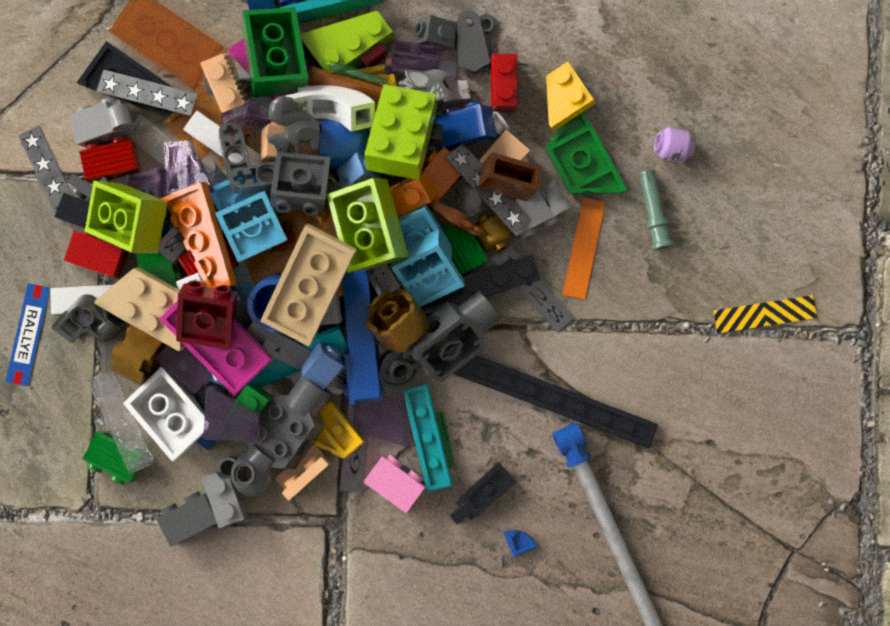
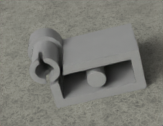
M556 180L550 182L549 185L543 186L542 190L539 189L528 201L520 199L515 201L530 220L518 231L512 232L514 238L521 236L523 240L535 234V228L543 224L545 228L559 222L558 217L562 213L572 208L568 198H564Z

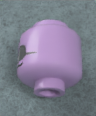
M667 127L662 132H658L654 143V151L658 153V157L661 160L678 164L683 163L688 156L691 157L695 149V142L692 141L691 134L687 130Z

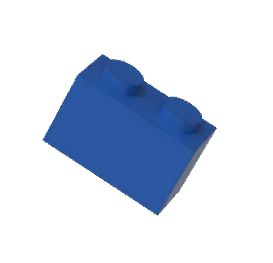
M480 101L468 103L466 108L458 110V108L446 109L443 111V115L435 117L437 118V124H443V144H439L440 148L445 147L446 149L453 150L462 143L467 146L497 138L492 107L482 105Z

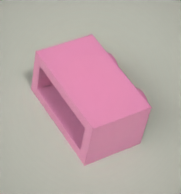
M390 454L388 458L383 455L364 480V483L407 513L425 488V485L422 483L424 478L413 470L408 473L402 469L401 465L403 463Z

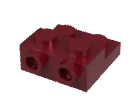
M194 280L189 281L187 284L184 283L178 293L176 341L230 350L233 343V327L237 314L238 292L231 291V288L227 285H217L215 288L204 287L201 281Z

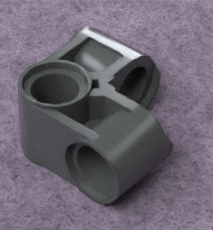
M85 294L80 296L68 310L61 314L51 329L70 343H73L79 334L84 331L92 334L102 342H108L124 326V321L94 304L97 299L95 296ZM81 308L88 310L90 313L84 312Z

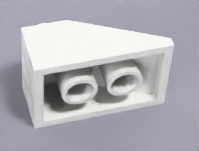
M164 367L155 372L123 403L172 462H175L213 426L187 386L174 371Z

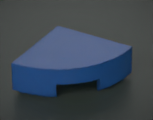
M504 531L513 557L538 547L534 539L523 531Z

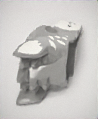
M431 69L424 72L408 70L405 71L407 78L398 83L399 87L436 94V114L453 105L471 100L467 81H456L451 74L440 69Z

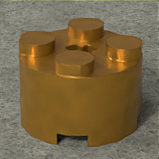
M399 289V292L391 294L389 291H385L377 296L368 307L370 313L368 319H365V323L379 342L389 350L404 353L410 345L428 332L427 316L410 293L404 289Z
M130 325L126 331V338L123 343L118 342L112 350L111 356L115 359L110 366V370L142 386L159 367V364H157L160 356L159 353L165 354L167 344Z

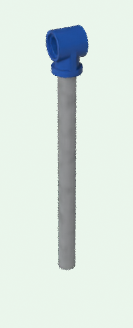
M574 422L553 432L552 436L561 455L567 458V467H574L645 626H663L588 463V459L592 456L590 452L585 450L587 444L581 429Z

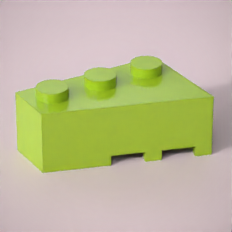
M378 11L300 34L302 44L320 69L329 70V66L333 69L330 65L331 61L340 63L343 69L342 65L355 68L361 63V55L380 42L386 46L394 40L393 31Z

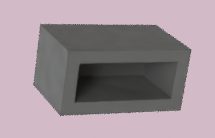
M197 491L185 498L187 503L177 507L176 503L161 510L163 516L156 520L170 547L217 523L207 493L201 495Z

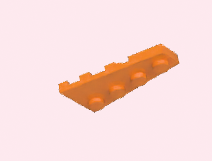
M207 182L196 183L161 198L168 202L167 207L172 215L170 219L174 227L179 228L185 239L182 242L187 251L190 250L196 259L194 264L205 285L210 288H215L217 285H227L229 287L237 285Z

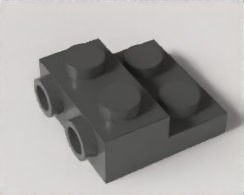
M277 151L270 207H275L277 211L282 213H288L292 209L303 210V213L309 216H315L319 212L325 213L331 157Z

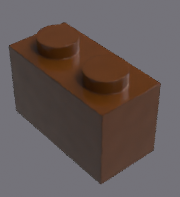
M492 152L482 163L478 188L528 201L539 190L542 166Z

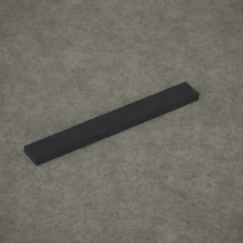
M478 355L454 372V375L646 448H650L658 426L657 423Z

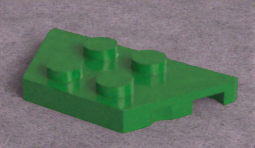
M585 111L558 129L546 146L545 151L569 195L615 194L627 191Z

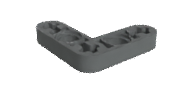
M235 122L223 123L219 128V143L231 190L239 195L271 190L272 181H263L260 175L264 172L274 174L275 162L251 165L241 126ZM227 132H232V134L234 135L233 145H230V139L227 135ZM233 153H239L243 156V160L234 163L228 157ZM256 174V183H253L252 175ZM239 177H242L245 181L244 185H240V182L237 181Z

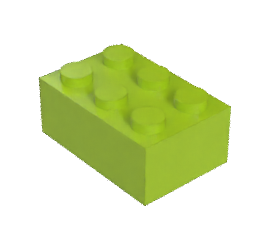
M383 84L364 154L366 170L415 180L420 179L437 112L436 94Z
M372 178L326 195L338 239L357 249L348 267V273L363 272L409 257L387 179Z
M94 180L85 232L131 253L158 254L168 202L122 183Z

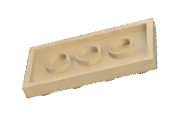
M307 223L260 321L310 346L357 249Z

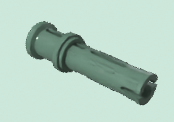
M649 170V173L647 171L641 172L639 177L649 216L646 226L647 229H650L653 241L651 248L652 250H660L672 247L675 244L670 238L668 229L670 221L667 217H664L655 170Z

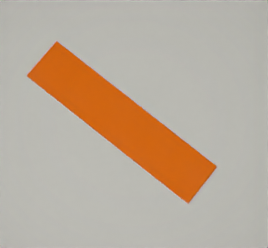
M583 197L562 295L583 300L586 298L606 204L604 201Z

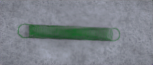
M335 61L330 63L334 69L332 72L337 71L336 67L339 70L338 74L343 73L344 76L354 77L353 79L358 78L357 74L360 77V81L365 79V82L373 85L376 82L377 86L383 87V83L386 84L382 79L383 77H379V80L376 77L377 75L371 76V73L362 71L363 75L360 72L361 70L356 71L355 68L342 65L343 69L340 63Z

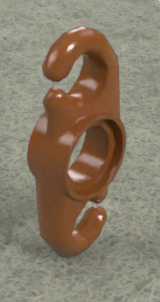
M435 200L426 204L429 209L441 215L442 219L451 226L475 236L484 235V230L481 227L474 225L465 214L457 209Z

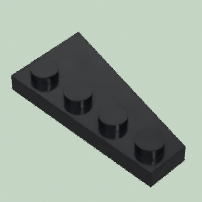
M107 41L77 81L78 85L97 92L103 70L173 87ZM104 94L176 122L183 115L178 112Z

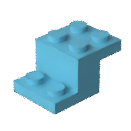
M256 174L252 175L253 183H256ZM239 177L237 181L240 182V185H244L245 181L242 177ZM228 180L209 188L211 197L218 210L215 214L238 262L288 240L277 217L279 215L275 207H270V194L268 191L239 195L231 190Z
M425 204L398 217L409 257L392 262L391 268L418 305L422 307L464 287L465 281L452 262V245L428 206Z

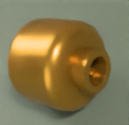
M485 215L475 223L476 226L484 230L483 236L475 237L485 252L495 251L496 254H499L509 247L508 242L512 238V232L498 215Z

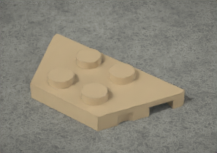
M139 267L133 268L95 300L94 304L175 350L181 351L185 348V345L182 342L176 341V336L159 320L178 301L180 290Z

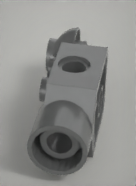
M479 290L460 305L446 302L427 317V323L429 324L428 332L410 345L407 351L397 353L395 350H388L382 355L379 365V378L381 382L389 387L402 386L416 375L420 366L427 376L433 380L443 382L484 350V332L501 320L499 315Z
M301 375L288 395L274 394L245 435L249 451L241 455L231 468V481L239 493L245 496H256L263 493L271 482L272 468H297L326 427L320 413L333 396V393L327 387L323 390ZM248 468L252 471V477L249 481L246 478Z

